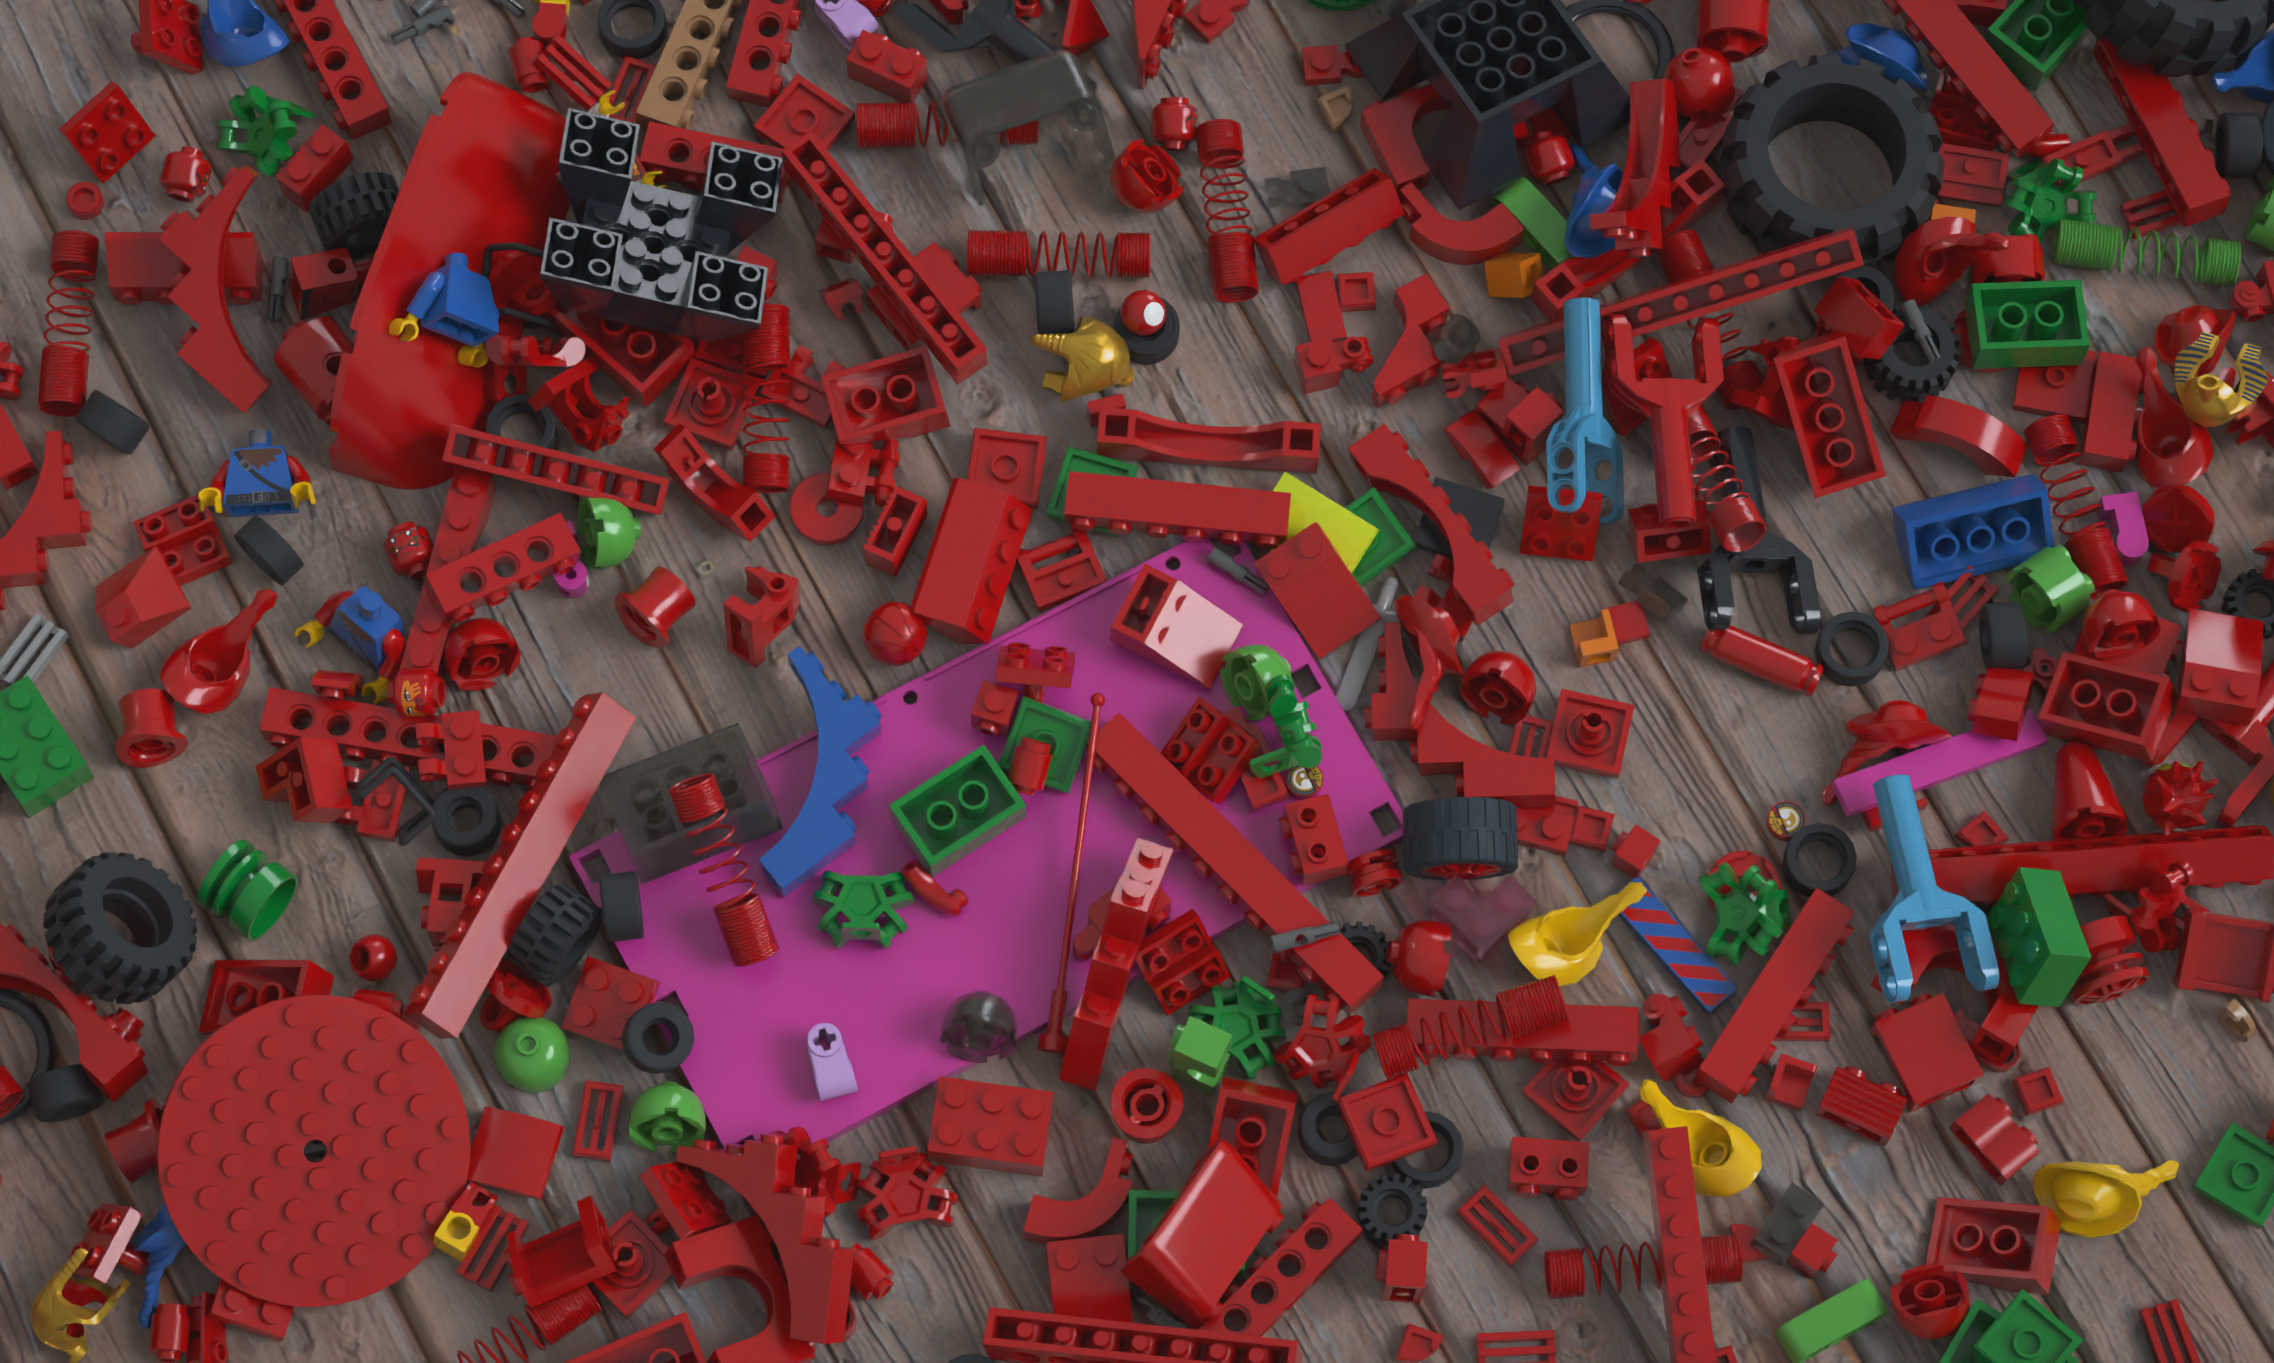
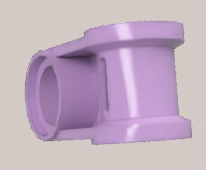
M815 0V14L817 18L834 34L841 45L849 51L853 48L862 30L873 33L879 27L869 10L856 0H827L826 4H824L826 0Z
M830 1023L815 1025L809 1031L807 1047L819 1100L824 1101L857 1092L855 1075L850 1059L847 1057L839 1029ZM820 1037H826V1040L831 1042L830 1050L824 1051L823 1047L818 1045Z

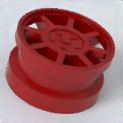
M1377 850L1348 861L1347 876L1352 878L1353 882L1350 884V888L1354 897L1380 894L1379 891L1385 888L1392 890L1402 884V873L1395 867L1398 860L1394 850Z

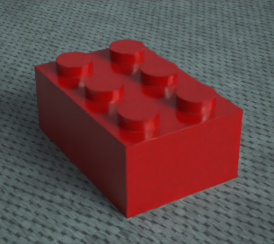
M2063 651L2038 719L2048 736L2067 741H2081L2094 748L2153 762L2177 694L2170 678Z
M939 1076L928 1145V1160L931 1162L1043 1177L1054 1092Z

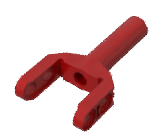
M1609 314L1605 319L1603 329L1608 390L1625 406L1646 415L1650 419L1659 525L1672 530L1690 527L1696 523L1688 418L1724 381L1718 321L1715 318H1699L1696 323L1695 334L1691 339L1695 380L1642 378L1640 381H1636L1631 325L1624 315Z
M2274 660L2261 674L2257 707L2249 726L2176 713L2165 727L2153 762L2140 760L2149 768L2161 764L2199 721L2203 724L2202 729L2218 740L2224 747L2232 751L2248 765L2253 763L2255 768L2227 799V804L2221 809V814L2217 818V821L2226 828L2232 827L2274 776V748L2268 737L2267 725L2274 718Z

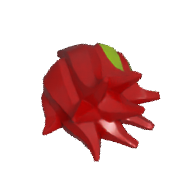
M2176 760L2172 765L2167 763L2159 766L2154 773L2148 776L2143 787L2142 802L2144 811L2152 819L2153 823L2162 829L2164 836H2167L2176 829L2187 830L2206 824L2201 813L2205 811L2207 801L2211 800L2214 794H2206L2205 791L2213 787L2219 780L2216 778L2204 781L2200 777L2204 764L2201 760L2194 767Z

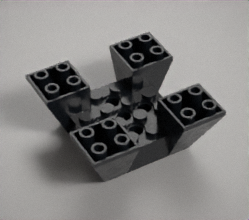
M1426 0L1345 44L1346 50L1382 101L1428 79L1445 102L1449 111L1422 150L1421 156L1459 210L1521 179L1513 129L1514 125L1552 107L1582 149L1630 124V96L1602 57L1583 35L1560 0Z
M568 108L558 169L577 224L549 218L539 279L565 310L705 342H713L759 329L768 267L729 259L727 254L775 216L782 158L711 142L697 196L631 181L640 124Z

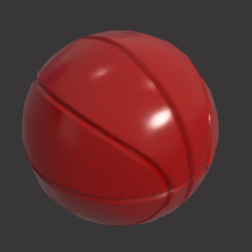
M891 601L877 606L868 614L863 625L862 638L865 649L875 661L885 666L898 667L911 663L922 653L927 642V627L921 618L909 612L911 605L904 602Z

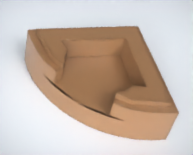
M1350 85L1317 98L1316 104L1332 133L1342 128L1350 117L1353 104Z
M2235 998L2218 1016L2219 1020L2243 1042L2247 1043L2256 1033L2253 1019Z

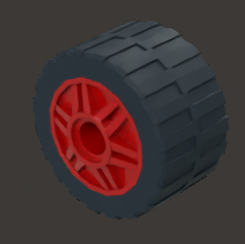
M1487 797L1437 798L1406 806L1403 809L1405 872L1413 877L1429 880H1478L1513 873L1519 867L1516 806L1509 801Z

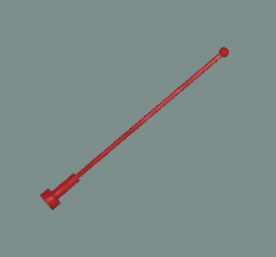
M1101 693L1093 694L1090 699L1093 705L1057 989L1052 991L1047 1033L1039 1034L1037 1050L1049 1053L1065 1054L1069 1038L1062 1036L1068 994L1067 991H1064L1100 710L1105 704V697Z

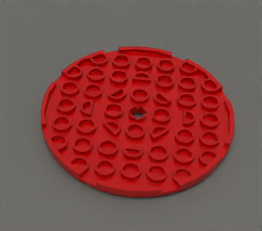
M317 994L290 996L258 1005L216 1029L187 1059L167 1095L160 1128L157 1133L156 1162L158 1180L167 1212L179 1235L191 1252L219 1278L240 1291L276 1304L296 1307L339 1305L372 1295L397 1282L424 1260L436 1246L433 1243L434 1235L456 1200L461 1197L466 1186L470 1164L469 1123L461 1093L449 1068L431 1044L409 1024L383 1009L351 998ZM311 1140H320L325 1146L324 1157L318 1161H309L304 1155V1148Z

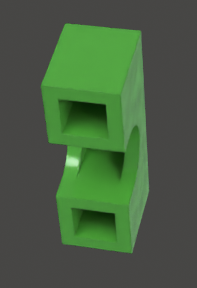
M1190 1016L1185 1026L1181 1024L1177 1026L1170 1042L1172 1047L1169 1052L1171 1056L1168 1064L1172 1066L1171 1078L1213 1097L1229 1064L1230 1054L1227 1052L1232 1043V1034Z

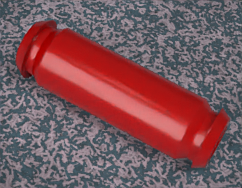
M1732 625L1725 631L1708 629L1700 647L1704 654L1706 651L1710 652L1714 659L1793 692L1803 691L1806 693L1805 696L1813 695L1824 669L1820 662L1818 665H1815L1810 658Z

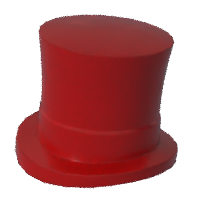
M657 566L642 585L630 595L620 592L615 596L616 610L625 628L639 641L657 648L665 647L670 642L668 630L677 620L696 606L695 599L688 587L675 574L661 566Z
M154 688L141 689L130 692L120 699L119 708L124 733L116 741L115 749L120 761L126 765L135 768L154 767L173 760L186 750L188 740L186 736L177 732L175 724L176 700L166 690Z
M1152 1068L1134 1069L1117 1081L1110 1100L1111 1113L1118 1127L1129 1139L1142 1144H1151L1163 1139L1178 1122L1183 1109L1182 1093L1177 1083L1166 1073Z
M155 1098L145 1101V1112L136 1119L106 1132L104 1135L116 1165L131 1183H135L157 1167V1133L160 1128L162 1108Z

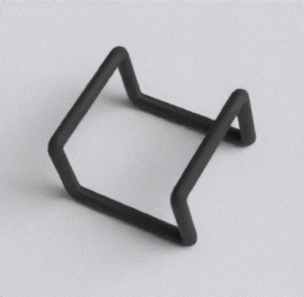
M520 243L490 244L485 250L482 276L489 279L493 251L518 250L543 257L544 250ZM497 308L499 315H509L527 320L523 322L526 329L552 328L555 325L554 321L511 308Z
M388 757L356 785V793L358 799H363L390 775L393 774L423 808L398 830L399 845L405 846L436 819L437 814L432 807L433 799L397 759Z

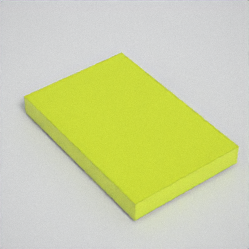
M1284 472L1273 491L1291 493L1287 540L1314 522H1317L1353 573L1379 532V529L1289 473Z

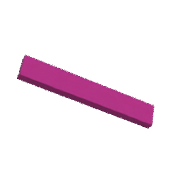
M2031 708L2027 710L2018 741L1972 733L1973 730L1951 737L1946 741L1923 747L1833 780L1831 786L1846 817H1850L1878 806L1873 784L1881 778L1897 774L1909 775L1913 792L1916 793L2043 747L2048 742V739Z

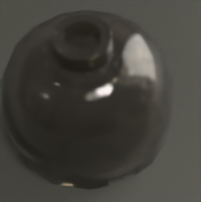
M982 990L970 992L956 998L945 1011L941 1025L940 1041L942 1044L945 1043L947 1045V1052L953 1057L968 1062L986 1063L987 1056L999 1054V1060L1006 1058L1014 1052L1017 1045L1018 1027L1014 1011L1003 998Z

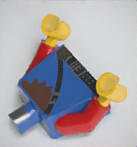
M267 429L249 431V447L233 449L230 459L222 463L208 488H204L199 492L201 512L207 506H215V512L221 513L223 501L228 517L299 513L298 504L301 501L310 500L312 505L316 504L310 475L296 457L287 455L284 446H271V432Z
M365 586L360 587L356 592L347 590L334 593L314 614L315 620H310L296 629L295 637L307 631L311 637L310 642L305 646L307 648L323 639V627H328L327 631L376 674L380 675L378 680L365 684L362 687L361 693L363 697H366L376 692L373 704L383 702L388 699L389 681H394L396 673L400 669L406 647L402 619L399 614L382 601V597L378 593L369 590Z

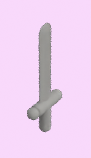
M1394 577L1385 579L1376 604H1373L1382 619L1359 634L1335 697L1344 711L1352 710L1357 704L1378 650V636L1383 635L1385 632V623L1399 622L1395 612L1389 610L1398 588V581Z

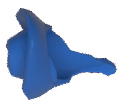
M207 0V15L201 20V40L209 56L226 67L246 66L275 55L290 43L281 26L253 0Z
M1870 23L1849 26L1845 35L1850 46L1837 50L1835 53L1827 54H1841L1840 63L1858 66L1860 58L1885 67L1883 77L1890 82L1897 83L1902 78L1913 89L1929 91V82L1920 60L1919 49L1912 38L1903 31Z
M2274 28L2266 31L2242 59L2236 61L2234 65L2235 70L2227 73L2217 72L2211 78L2210 82L2214 85L2216 91L2223 93L2230 88H2239L2249 99L2271 104L2274 97Z
M1572 143L1569 146L1575 165L1582 174L1579 189L1572 197V207L1567 219L1564 242L1567 250L1573 256L1593 259L1615 248V238H1604L1603 232L1590 229V215L1600 214L1610 206L1618 192L1623 172L1615 163L1598 170L1597 165H1593L1591 160H1588L1583 148L1581 149L1580 146Z
M165 1203L158 1208L156 1218L143 1228L132 1246L134 1251L149 1252L148 1265L144 1277V1284L146 1286L144 1289V1300L138 1314L140 1326L147 1329L151 1327L152 1314L156 1313L159 1283L165 1267L174 1261L181 1248L187 1246L170 1219Z

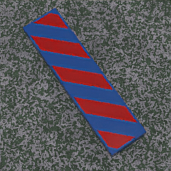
M1637 876L1631 882H1641L1647 892L1639 902L1626 907L1624 911L1619 913V916L1707 1015L1711 1014L1734 995L1738 988L1713 960L1707 956L1705 951Z

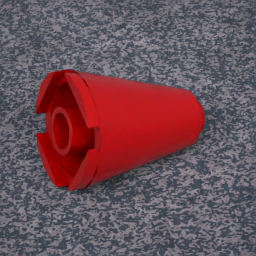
M2081 741L2066 743L2056 753L2051 828L2055 840L2123 835L2127 831V816L2093 748Z

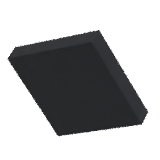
M1435 477L1432 486L1435 488L1439 485L1445 491L1451 502L1448 505L1455 515L1461 513L1472 529L1469 534L1476 543L1482 540L1490 549L1506 499ZM1423 512L1413 542L1418 549L1453 559L1449 545L1441 531Z

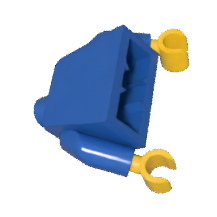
M448 254L445 257V266L428 274L406 309L409 312L405 319H394L390 323L389 333L391 335H399L404 328L405 330L400 340L412 341L418 336L419 328L416 322L418 319H421L422 327L467 344L459 350L458 361L460 364L482 367L488 361V355L484 346L489 338L499 333L498 320L500 315L493 300L490 281L487 277L468 270L467 256L465 254Z

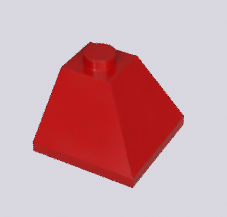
M156 545L96 586L95 611L113 643L132 649L192 608L160 548Z

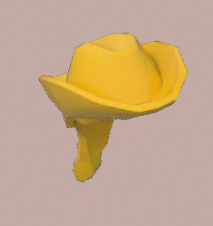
M1629 882L1619 893L1608 896L1589 908L1571 906L1526 919L1508 932L1510 947L1520 963L1535 978L1541 980L1545 976L1548 977L1554 974L1559 987L1577 983L1595 968L1603 950L1601 943L1603 932L1609 927L1612 919L1624 911L1626 907L1639 902L1647 890L1641 882Z
M1649 1079L1643 1080L1639 1088L1640 1098L1651 1106L1653 1113L1662 1126L1661 1129L1684 1126L1688 1128L1695 1192L1702 1196L1729 1197L1747 1188L1755 1180L1762 1168L1761 1149L1745 1131L1724 1117L1707 1113L1703 1110H1685L1676 1107L1660 1092L1655 1082Z
M2169 1160L2161 1166L2150 1169L2142 1174L2129 1173L2119 1165L2077 1161L2050 1163L2034 1172L2033 1194L2039 1206L2050 1207L2061 1221L2060 1229L2066 1233L2087 1238L2116 1234L2136 1221L2142 1206V1196L2148 1195L2150 1190L2157 1188L2159 1183L2176 1177L2179 1163L2176 1160Z

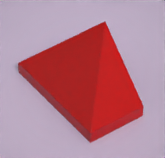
M1070 0L1062 41V55L1069 61L1110 36L1091 0Z

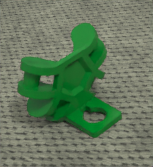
M252 85L245 90V95H235L229 99V107L232 113L241 121L218 120L217 128L221 129V139L216 142V150L246 153L258 159L255 165L262 173L269 177H274L280 171L278 163L281 160H289L293 155V151L287 141L293 138L298 131L295 122L290 121L289 117L293 113L314 119L315 113L293 102L268 96L261 88ZM254 109H255V110L258 112V114L260 115V116L257 117V118H256V114H255ZM236 131H247V143L235 142Z
M2053 158L2049 163L2038 160L2028 162L2007 172L2006 180L2011 181V184L2015 185L2010 199L2005 197L2003 205L2020 211L2010 222L2007 231L2012 236L2034 234L2038 237L2039 244H2041L2044 239V233L2054 228L2059 218L2065 220L2072 219L2073 221L2079 220L2080 222L2096 221V213L2092 212L2093 200L2097 199V191L2074 190L2080 184L2083 176V169L2078 166L2069 168L2064 166V161L2058 158ZM2058 179L2062 180L2060 187L2053 185ZM2067 199L2078 200V211L2067 212ZM2029 223L2034 226L2032 229L2029 227Z
M1277 675L1266 686L1270 712L1274 719L1275 727L1282 738L1284 748L1249 761L1250 767L1258 778H1264L1297 765L1304 768L1316 767L1322 760L1321 741L1309 733L1317 729L1315 722H1310L1306 709L1310 708L1307 701L1298 703L1296 694L1293 691V679L1288 675ZM1276 760L1280 761V762H1278L1277 764L1272 765V766H1267V767H1264V766H1263L1264 764H1266V763H1268V762H1271V761H1276Z
M1727 862L1719 865L1717 872L1711 875L1705 873L1699 876L1702 888L1714 901L1717 929L1711 936L1707 946V956L1716 958L1720 955L1728 958L1729 963L1737 965L1744 955L1747 944L1754 951L1764 956L1769 950L1767 945L1772 938H1779L1783 932L1782 928H1791L1787 890L1777 889L1778 884L1774 880L1770 879L1767 881L1760 875L1761 870L1756 865L1750 866L1741 879H1739L1734 869ZM1727 884L1732 888V891L1723 895L1719 887ZM1751 887L1758 892L1757 896L1749 891ZM1759 926H1761L1762 928H1761L1760 931L1755 935L1754 932L1757 930V928H1758ZM1727 933L1737 936L1733 943L1725 941Z
M832 871L823 872L821 876L823 884L820 891L814 892L811 900L830 910L819 920L816 928L821 933L827 932L833 938L832 944L837 949L843 947L849 940H875L886 950L892 945L890 940L898 932L903 934L908 930L906 923L895 912V910L905 908L915 901L912 893L906 891L904 886L906 878L902 872H893L884 876L841 875ZM837 888L842 889L838 897L834 896ZM883 889H890L892 896L887 898ZM842 913L850 922H843L840 925L837 920ZM883 913L888 922L880 929V924L874 921Z
M1243 975L1240 981L1233 982V987L1219 989L1218 985L1210 987L1213 1007L1192 1005L1189 1007L1187 1014L1189 1017L1192 1016L1205 1023L1213 1019L1212 1026L1232 1034V1043L1228 1053L1235 1057L1241 1072L1247 1080L1250 1081L1255 1078V1072L1264 1066L1269 1069L1275 1065L1273 1056L1265 1043L1279 1042L1286 1039L1287 1036L1285 1029L1280 1028L1279 1018L1282 1017V1012L1279 1006H1274L1275 996ZM1236 1002L1233 1005L1223 1006L1225 1003ZM1258 1020L1264 1021V1030L1259 1029ZM1254 1045L1257 1054L1248 1059L1243 1050Z

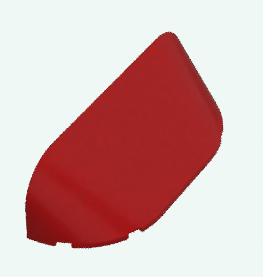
M468 71L460 73L447 86L440 97V104L445 106L441 117L430 115L421 134L358 298L350 323V328L355 330L353 353H342L333 394L329 428L331 431L338 433L334 442L329 447L332 470L396 489H424L453 478L456 465H462L442 461L450 425L453 424L486 433L487 417L497 402L494 400V362L489 357L487 363L482 367L460 364L458 361L459 350L467 344L422 327L421 319H418L416 322L419 328L416 339L402 341L400 338L405 329L403 328L399 335H391L389 333L390 323L394 319H405L409 312L406 309L428 274L445 266V257L448 254H465L467 256L468 270L482 275L485 250L488 245L520 243L544 250L549 218L564 221L570 207L567 193L564 194L554 176V174L559 172L558 162L565 118L545 104L485 76ZM518 250L493 251L490 273L500 259L510 252ZM499 317V333L497 335H512L516 340H520L525 327L523 322H508Z

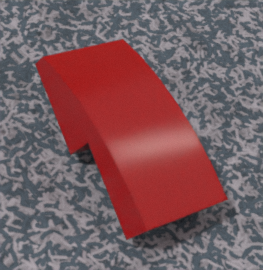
M1474 409L1443 429L1461 460L1469 459L1487 490L1494 488L1520 470L1519 465L1498 435Z
M318 670L312 678L311 685L317 694H321L322 699L343 701L344 697L354 698L355 691H362L364 677L358 673Z

